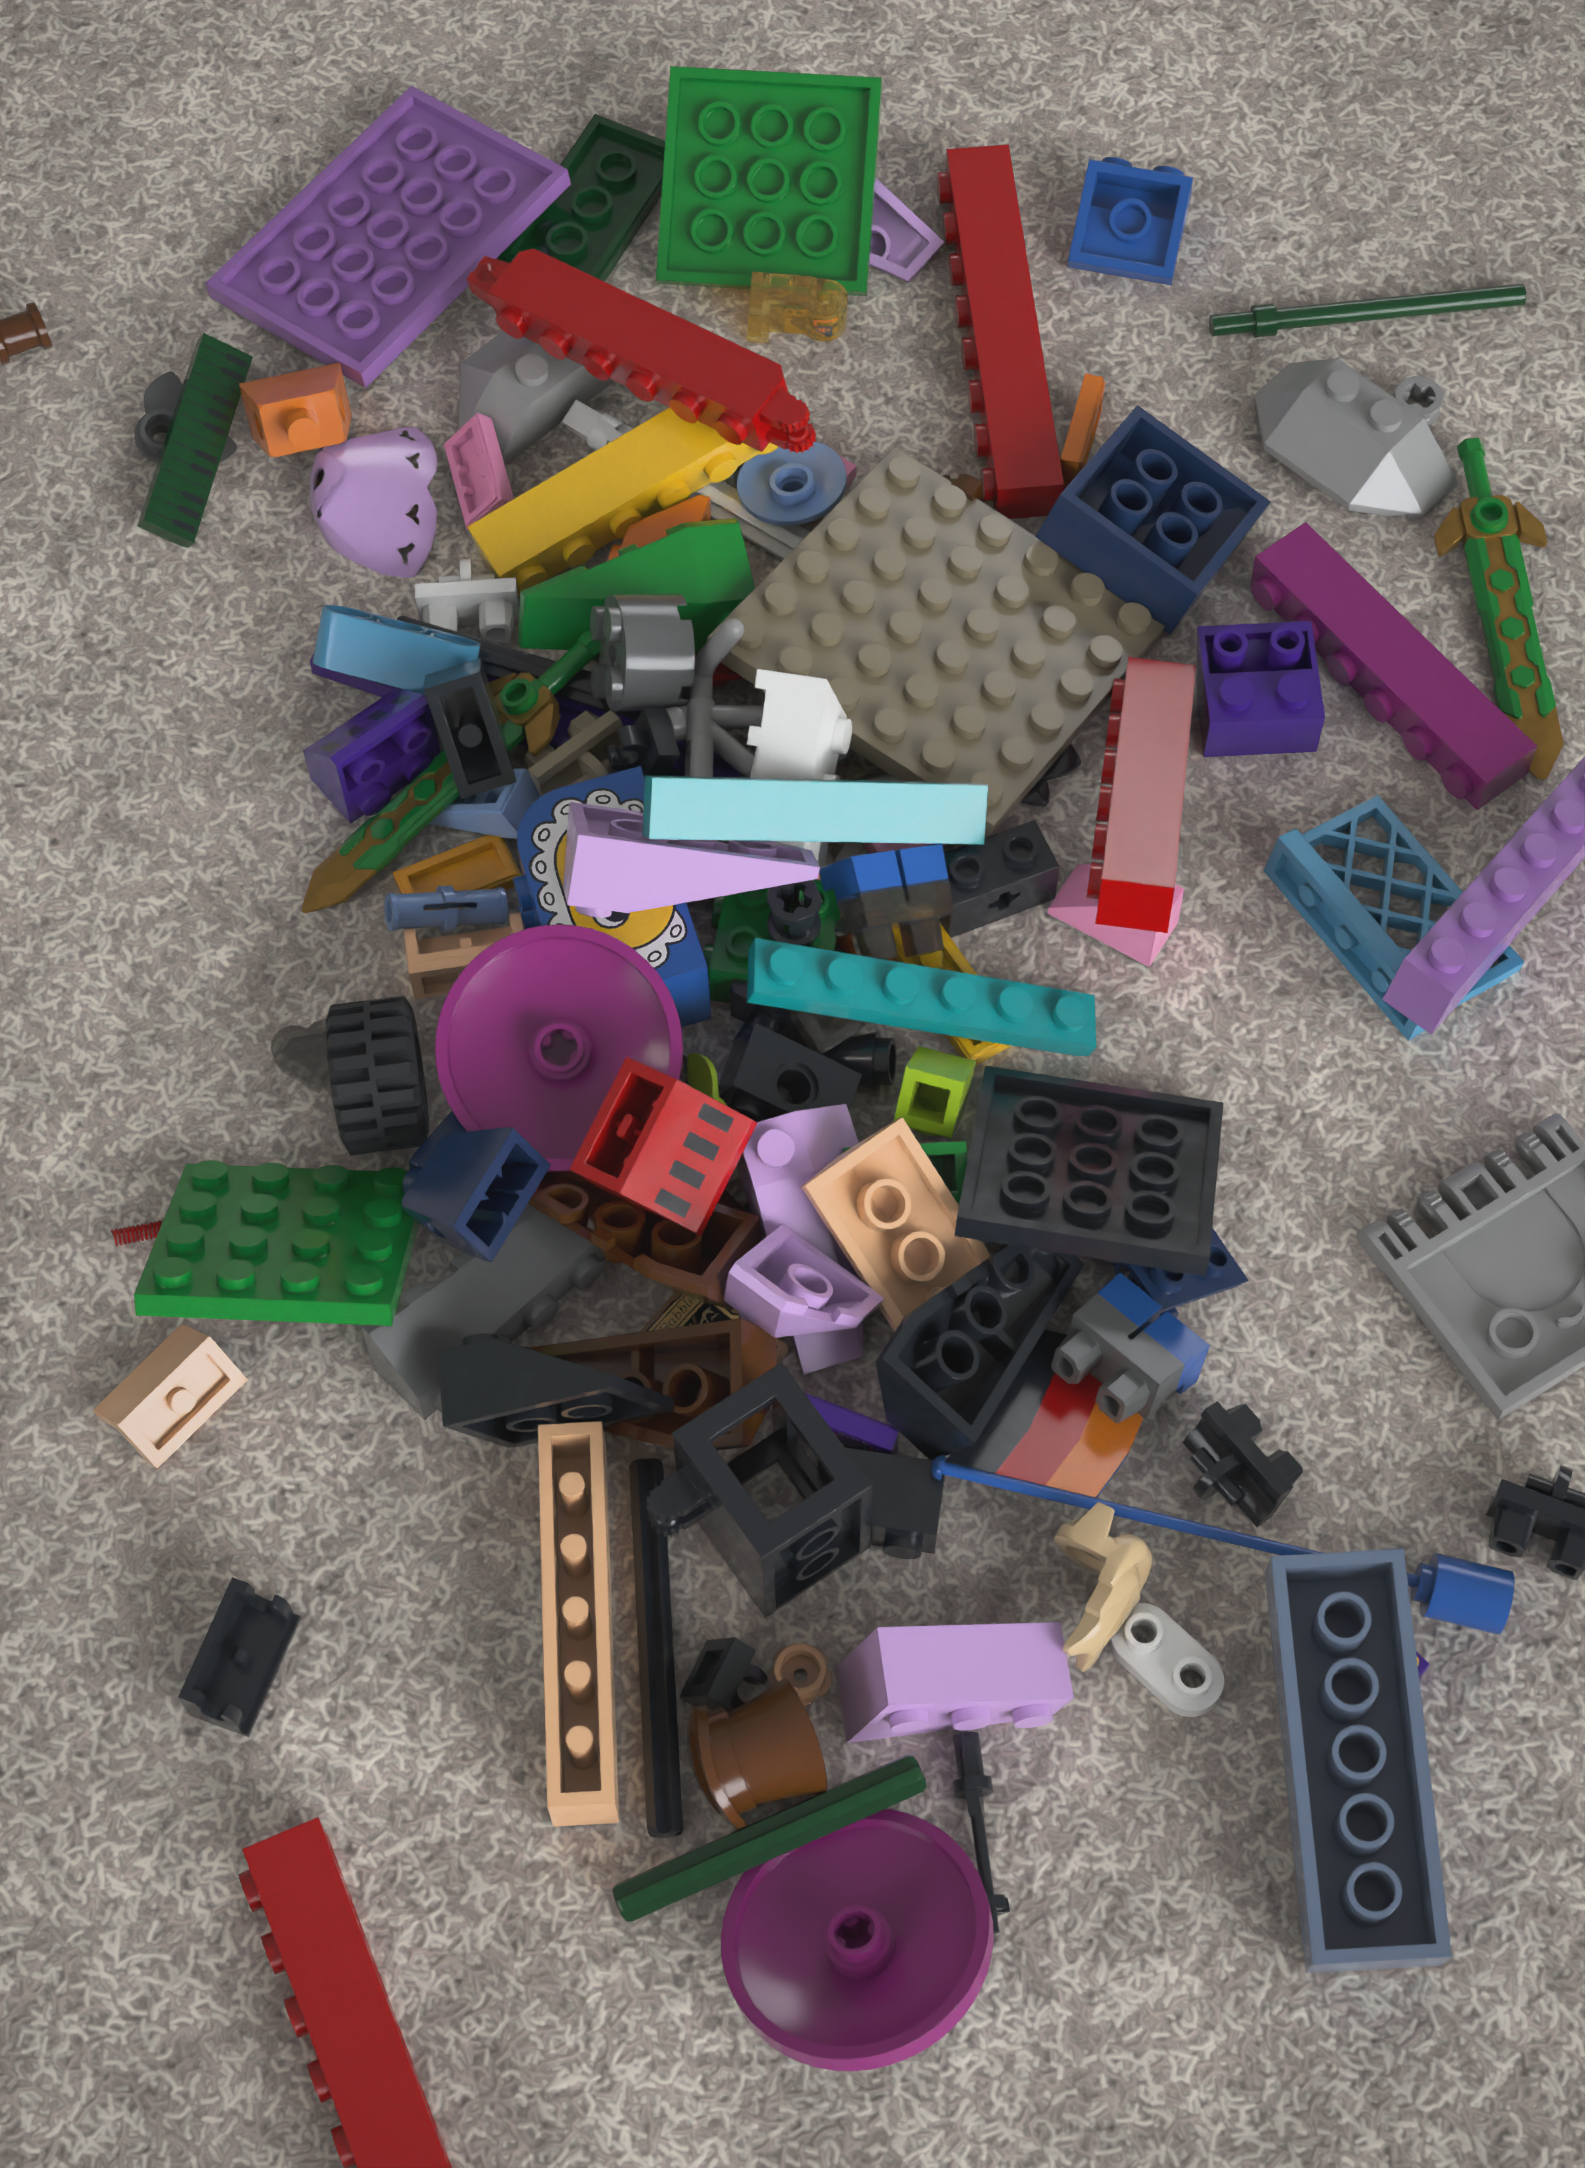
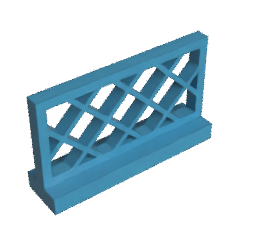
M1378 795L1303 834L1295 828L1279 836L1263 871L1408 1041L1425 1031L1382 1000L1404 958L1411 952L1409 949L1398 947L1386 933V928L1391 927L1417 933V945L1436 924L1435 921L1429 920L1430 903L1451 907L1463 891ZM1373 817L1387 833L1386 843L1357 837V825ZM1322 844L1343 849V866L1325 862L1315 851L1314 847ZM1354 852L1384 859L1382 875L1352 869ZM1394 862L1415 865L1423 874L1422 885L1392 878ZM1350 884L1380 891L1379 908L1362 905L1349 890ZM1390 894L1419 900V918L1388 911ZM1509 945L1498 957L1497 960L1500 963L1489 968L1457 1006L1518 972L1525 962Z

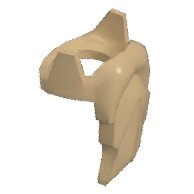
M1100 1502L1096 1503L1077 1520L1062 1524L1054 1538L1057 1546L1073 1562L1099 1575V1582L1086 1604L1085 1613L1081 1621L1063 1646L1065 1654L1069 1656L1076 1655V1668L1083 1673L1093 1666L1103 1648L1113 1635L1118 1632L1140 1600V1591L1147 1580L1153 1563L1150 1548L1138 1536L1123 1534L1114 1538L1109 1536L1115 1511L1113 1508Z

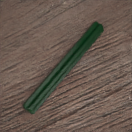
M905 1755L617 1883L613 1887L616 1906L625 1921L633 1922L916 1796L927 1788L926 1779L921 1767L913 1755Z

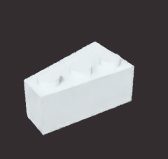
M757 669L755 688L764 691L765 701L761 727L749 726L747 745L757 746L750 778L840 780V777L835 775L839 754L845 755L848 752L852 735V722L850 719H846L847 716L828 680ZM772 841L812 850L820 867L825 862L828 842Z

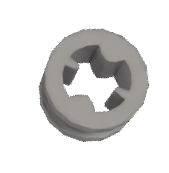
M1412 376L1405 378L1398 384L1395 389L1394 398L1422 416L1428 427L1436 422L1440 414L1443 392L1440 386L1432 379L1424 376ZM1412 397V399L1416 402H1422L1425 400L1427 401V405L1425 408H1423L1418 403H1413L1409 405L1407 403L1408 398Z

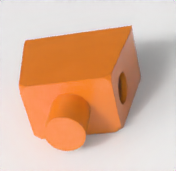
M340 363L239 383L251 436L269 457H279L336 445L347 440L352 413Z

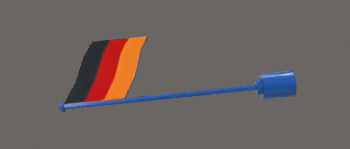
M1044 1330L975 1444L951 1453L947 1459L946 1455L937 1456L930 1465V1471L937 1480H941L943 1474L1088 1510L1100 1502L1114 1509L1113 1516L1280 1556L1323 1553L1098 1499V1496L1126 1460L1144 1418L1135 1413L1122 1422L1115 1423L1100 1411L1095 1401L1099 1387L1103 1384L1089 1373L1079 1383L1068 1384L1052 1370L1051 1364L1057 1347L1067 1335L1054 1331ZM1434 1553L1429 1564L1420 1562L1415 1574L1407 1573L1408 1586L1411 1587V1600L1420 1602L1421 1616L1497 1635L1502 1633L1507 1623L1513 1600L1515 1583L1513 1571Z

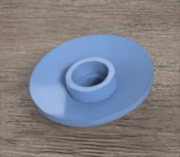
M817 441L813 443L814 447H810L809 451L806 450L804 453L798 452L796 454V452H790L789 449L784 450L778 447L771 453L759 454L745 462L738 473L737 492L739 500L749 514L769 524L793 526L814 521L831 511L844 495L847 475L842 459L833 449Z

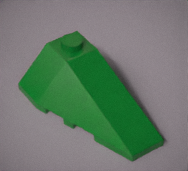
M735 518L681 523L665 530L667 536L640 548L634 543L618 550L619 556L590 569L585 566H579L520 591L518 645L522 649L569 650L578 642L577 639L586 630L590 631L592 607L603 606L609 595L680 593L684 596L687 606H677L680 620L692 621L695 655H697L706 644L707 637L755 589L740 523Z

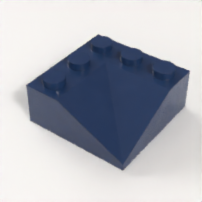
M1137 405L1060 494L1035 537L1083 572L1098 576L1103 581L1105 588L1124 602H1134L1145 606L1149 610L1151 618L1164 625V631L1171 635L1267 509L1271 501Z

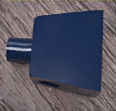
M511 1127L448 1133L438 1141L423 1167H413L406 1173L403 1180L405 1196L402 1199V1208L440 1242L486 1262H492L551 1164Z

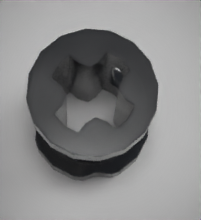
M813 880L769 888L767 905L771 912L769 913L767 928L769 936L773 941L809 947L819 937L821 929L819 911L822 898ZM799 891L804 893V901L799 900ZM784 924L789 925V934L785 933Z

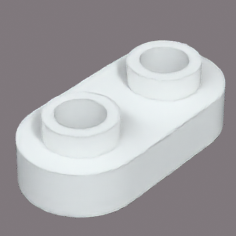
M1137 1603L1118 1632L1109 1641L1112 1654L1124 1668L1174 1713L1186 1717H1196L1209 1712L1219 1701L1224 1687V1674L1219 1662L1162 1609L1147 1603ZM1137 1626H1146L1153 1631L1155 1639L1149 1643L1138 1642L1133 1637L1131 1630ZM1186 1670L1196 1671L1201 1675L1203 1684L1197 1688L1187 1687L1182 1683L1180 1674Z

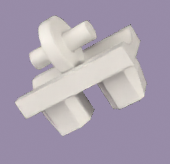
M460 559V575L441 576L437 583L415 584V600L420 621L459 632L458 625L479 624L481 639L497 644H508L511 641L514 622L519 621L520 609L516 578L495 579V573L474 574L472 559Z

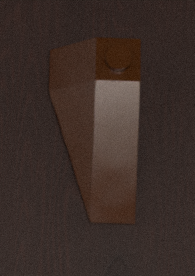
M546 1172L528 1202L532 1207L650 1280L675 1293L729 1310H733V1307L724 1301L728 1273L737 1260L759 1244L760 1216L717 1203L700 1236L597 1187L574 1172Z
M742 1318L530 1347L533 1351L606 1372L674 1398L675 1411L603 1427L604 1432L674 1449L672 1438L674 1431L776 1366V1338L758 1325ZM772 1403L711 1442L716 1450L749 1447Z

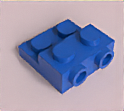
M1105 157L1102 161L1089 159L1068 258V268L1172 286L1192 194L1193 177L1184 176L1181 170L1169 166H1156L1153 170L1132 167L1129 161L1117 157Z

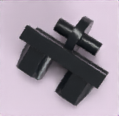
M1217 1401L1204 1409L1200 1422L1182 1442L1193 1454L1190 1460L1203 1474L1195 1483L1193 1491L1201 1500H1205L1219 1492L1231 1507L1238 1505L1258 1528L1273 1516L1303 1473V1468L1288 1451L1279 1449L1267 1457L1254 1442L1263 1431L1261 1422L1246 1404L1225 1410Z
M1559 1465L1552 1481L1529 1473L1524 1487L1501 1479L1486 1512V1516L1492 1517L1489 1548L1511 1557H1522L1531 1532L1554 1541L1546 1567L1556 1574L1572 1580H1578L1585 1570V1493L1569 1487L1573 1469Z

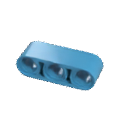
M324 605L322 607L312 662L325 669L425 695V675L478 659L481 644L466 637L354 608Z

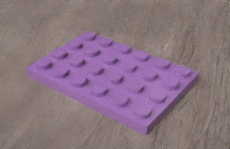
M411 86L205 282L210 298L325 365L340 363L344 376L367 388L469 286L466 279L476 269L484 256L496 259L571 185L568 169Z

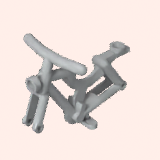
M735 618L725 620L698 652L695 658L692 687L682 688V699L689 700L687 706L665 708L676 742L685 740V776L713 777V754L715 752L745 778H750L755 755L723 729H749V726L761 727L764 705H715V702L712 700L713 674L718 664L741 639L744 633V625ZM849 748L845 755L839 754L837 764L850 759L856 752ZM885 772L867 781L899 780ZM836 842L831 849L834 861L837 862L851 856H856L864 843Z

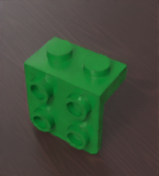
M814 879L813 881L822 898L819 911L821 929L819 937L809 947L835 951L845 899L837 900L834 890L824 892L821 880ZM769 888L715 897L711 927L717 928L714 945L706 944L703 952L708 966L710 998L712 1001L730 1003L729 993L734 978L747 980L748 949L755 938L773 941L769 936L767 921L771 912L767 905ZM799 891V900L804 901V893ZM784 924L786 934H789V925Z

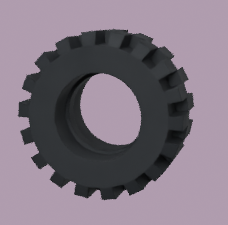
M405 996L331 1005L325 1022L326 1050L335 1117L343 1145L351 1156L420 1147L429 1134V1115L419 1035L412 1006Z

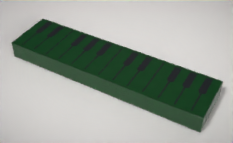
M205 333L197 340L137 527L181 547L189 548L194 544L241 396L239 383L245 382L253 356Z

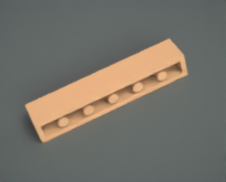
M602 1421L538 1425L547 1808L553 1827L619 1823L607 1448Z

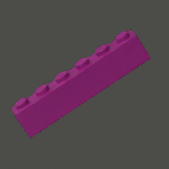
M1303 523L1255 556L1250 587L1257 603L1267 611L1274 610L1285 622L1311 621L1315 650L1326 661V666L1331 676L1342 685L1349 684L1364 699V704L1374 719L1382 723L1387 721L1402 736L1407 751L1417 760H1426L1441 775L1445 788L1452 796L1457 799L1465 798L1476 810H1479L1528 774L1537 745L1309 524Z

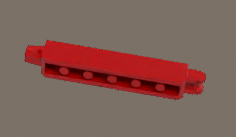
M536 249L519 252L511 263L484 256L476 269L466 279L471 292L494 308L497 315L495 318L497 324L509 336L515 339L525 337L541 345L548 354L556 359L564 360L568 358L583 365L590 374L602 381H607L610 378L626 386L636 397L643 401L651 402L655 400L670 407L677 416L686 422H701L715 429L728 442L734 445L744 443L761 452L764 451L769 443L784 450L789 449L790 452H796V454L798 452L804 453L806 450L809 451L810 447H814L813 443L816 442V433L812 423H808L810 421L809 409L806 402L802 403L801 399L797 400L796 396L789 393L782 366L779 363Z

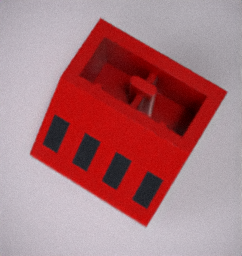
M626 1057L569 1170L597 1187L701 1236L757 1122L669 1075Z

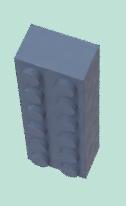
M1404 1548L1271 1556L1265 1571V1582L1305 1973L1441 1966L1452 1957Z

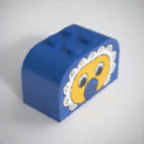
M641 766L564 786L544 794L526 810L517 832V846L522 875L514 877L513 882L520 904L518 910L521 913L523 929L561 924L581 926L606 933L636 950L657 971L674 1000L681 1027L710 1020L708 966L686 903L631 913L612 911L611 916L599 918L583 915L575 910L576 906L567 905L563 882L570 802L643 813L645 778Z

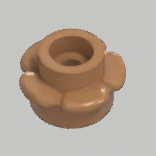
M792 1644L779 1650L773 1659L774 1668H771L768 1672L770 1687L786 1678L797 1692L804 1707L813 1704L816 1697L825 1696L832 1685V1672L826 1666L828 1664L827 1656L819 1648L808 1644ZM798 1670H803L807 1675L802 1681H798L794 1677L795 1672Z

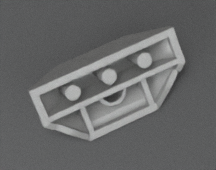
M503 331L460 364L459 429L477 412L491 417L506 466L559 425L576 399L586 404L612 384L614 380L609 378L607 381H602L590 374L583 365L568 358L564 360L556 359L548 354L541 345L525 337L515 339Z
M1339 358L1289 363L1254 396L1263 450L1348 511L1382 516L1407 515V519H1423L1458 484L1425 419Z

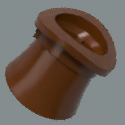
M783 1678L759 1696L728 1713L722 1707L708 1711L707 1704L693 1708L687 1729V1751L692 1772L708 1802L736 1830L748 1826L739 1814L756 1809V1804L792 1797L812 1796L827 1791L826 1769L817 1735L800 1697L786 1678Z

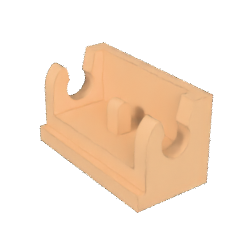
M521 913L509 914L510 926L421 940H418L415 928L405 929L404 940L407 965L415 1000L448 995L460 973L477 955L498 940L523 930Z

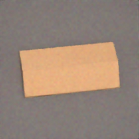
M903 1117L898 1118L840 1154L801 1186L861 1281L884 1297L879 1305V1309L894 1332L908 1313L991 1257L982 1241L954 1236L959 1205Z

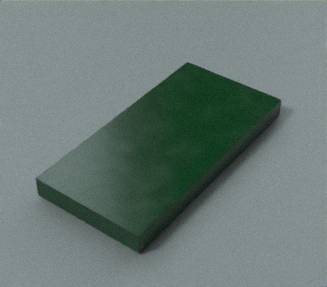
M594 114L560 164L568 169L571 185L496 259L511 263L519 252L536 249L605 282L661 198L665 141Z

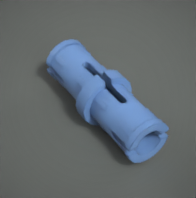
M451 885L438 886L436 892L388 893L385 896L384 902L385 921L389 931L406 928L438 927L440 932H454L457 926L504 924L507 922L508 917L507 895L503 887L455 891Z

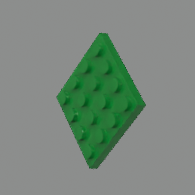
M670 66L656 282L664 285L867 296L882 77Z
M215 1160L202 1161L197 1164H186L134 1292L136 1316L392 1326L420 1225L402 1208V1199L405 1196L403 1180L408 1171L396 1167L384 1168L379 1171L348 1170L338 1165H327L318 1169L289 1168L280 1163L238 1166L226 1165Z

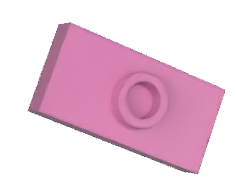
M478 412L444 443L467 531H469L467 526L514 499L492 418Z

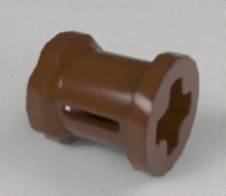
M35 302L26 304V310L0 319L1 365L10 363L11 356L39 346L44 350L52 348L48 331Z

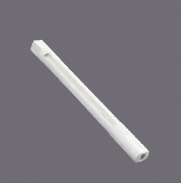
M577 399L562 420V423L568 430L587 440L588 446L594 450L600 449L633 429L607 413L601 414ZM724 481L711 482L689 497V499L697 495L710 497L711 519L735 518L740 523L744 538L781 560L810 533V531L799 525H774L753 517L742 506L737 489Z

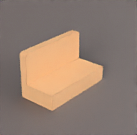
M180 1325L94 1408L93 1412L101 1421L116 1428L150 1465L158 1468L247 1381V1378L210 1336L186 1325Z

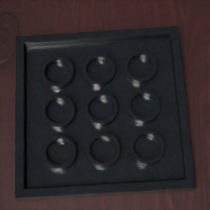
M985 1065L954 1236L976 1239L986 1243L995 1242L1039 1249L1048 1253L1058 1252L1101 1259L1111 1263L1120 1262L1164 1269L1173 1273L1206 1276L1210 1257L1224 1103Z

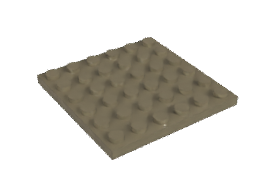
M894 446L725 619L735 618L740 620L744 625V633L721 663L754 685L757 669L827 679L847 716L846 719H850L852 722L849 748L899 781L981 783L988 785L986 838L992 836L1112 696L1114 678L1125 679L1128 657L1145 658L1165 633V626L1152 619L1149 610L1145 606L1134 602H1124L1106 589L1103 581L1098 576L1083 572L1035 537L1034 534L979 499L975 498L973 501H970L963 490L951 485V481ZM722 623L707 637V641L712 637V635L717 631V629L722 625Z

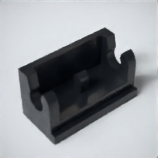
M231 1578L178 1696L189 1716L247 1737L250 1736L301 1620L299 1615L294 1614L290 1604L284 1598L274 1595L272 1601L257 1595L255 1589L249 1583Z

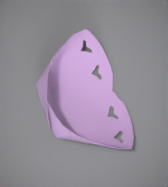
M408 426L351 438L340 444L319 448L310 475V507L323 537L337 553L383 575L411 578L417 575L432 548L437 523L436 506L427 489L437 469L436 452L430 439L417 427ZM403 431H407L408 436L413 438L415 441H412L408 438L399 435H401ZM418 453L420 456L416 459L419 468L415 469L413 464L406 458ZM324 472V478L322 482L319 484L322 473ZM415 504L418 505V512L416 513V517L419 520L418 525L413 519L406 516V513ZM413 543V550L407 554V563L403 564L402 556L398 549Z

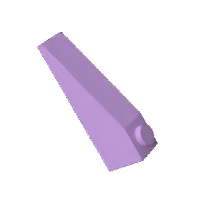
M570 802L563 889L567 905L576 906L575 910L583 915L604 918L611 916L612 911L631 913L818 879L820 866L812 850L772 841L729 840L727 844L717 840L647 839L642 837L643 813Z

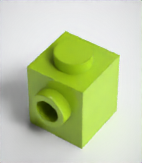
M918 1046L906 1065L893 1121L903 1117L908 1127L916 1132L952 1139L965 1112L976 1061Z

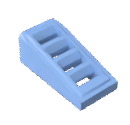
M514 769L517 782L463 799L459 795L454 804L448 805L429 824L517 839L518 827L524 813L533 802L540 798V795L529 772L526 769Z

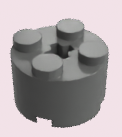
M611 594L606 598L603 606L592 607L590 613L591 636L593 641L601 642L600 664H594L591 672L592 693L595 699H606L611 711H642L644 707L670 708L687 706L689 700L679 698L681 687H692L695 646L692 621L680 620L677 606H687L682 594Z

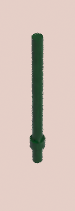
M1524 284L1285 308H1276L1274 303L1252 305L1250 311L1210 315L1209 330L1212 337L1253 333V337L1258 338L1276 336L1277 330L1521 306L1525 305L1526 289Z

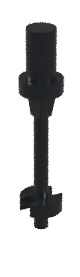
M962 1732L953 1736L959 1778L953 1781L954 1797L959 1799L966 1798L968 1813L971 1818L977 1869L990 1904L993 1932L997 1934L1000 1932L997 1915L1008 1913L1010 1908L1008 1898H1005V1895L994 1894L989 1859L983 1796L993 1793L992 1777L984 1774L979 1733Z

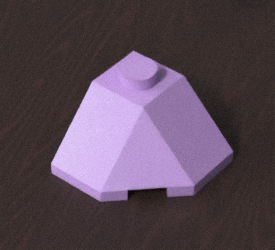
M784 1224L734 1263L728 1273L724 1301L735 1308L742 1319L758 1325L774 1338L857 1328L879 1307L884 1299L883 1296Z

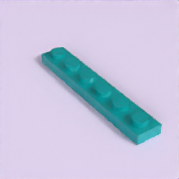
M755 938L748 949L747 1003L1073 1056H1089L1096 1049L1095 995L759 938Z

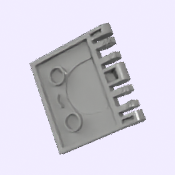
M1557 1113L1534 1125L1533 1133L1531 1131L1524 1132L1514 1138L1515 1149L1519 1156L1535 1174L1532 1178L1527 1180L1514 1162H1511L1509 1156L1499 1149L1484 1156L1485 1167L1475 1161L1438 1184L1441 1197L1433 1189L1416 1197L1417 1207L1420 1209L1421 1214L1438 1233L1433 1238L1428 1239L1411 1216L1407 1214V1211H1404L1402 1208L1386 1215L1387 1223L1378 1219L1357 1232L1360 1246L1376 1267L1388 1276L1497 1420L1502 1419L1585 1367V1143L1570 1124Z

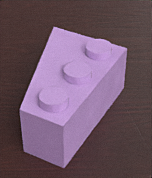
M1061 1622L877 1627L836 1667L846 1742L951 1729L974 1730L990 1724L1013 1722L1017 1728H1033L1052 1722V1715L1074 1699L1067 1655L1063 1651L1065 1643Z

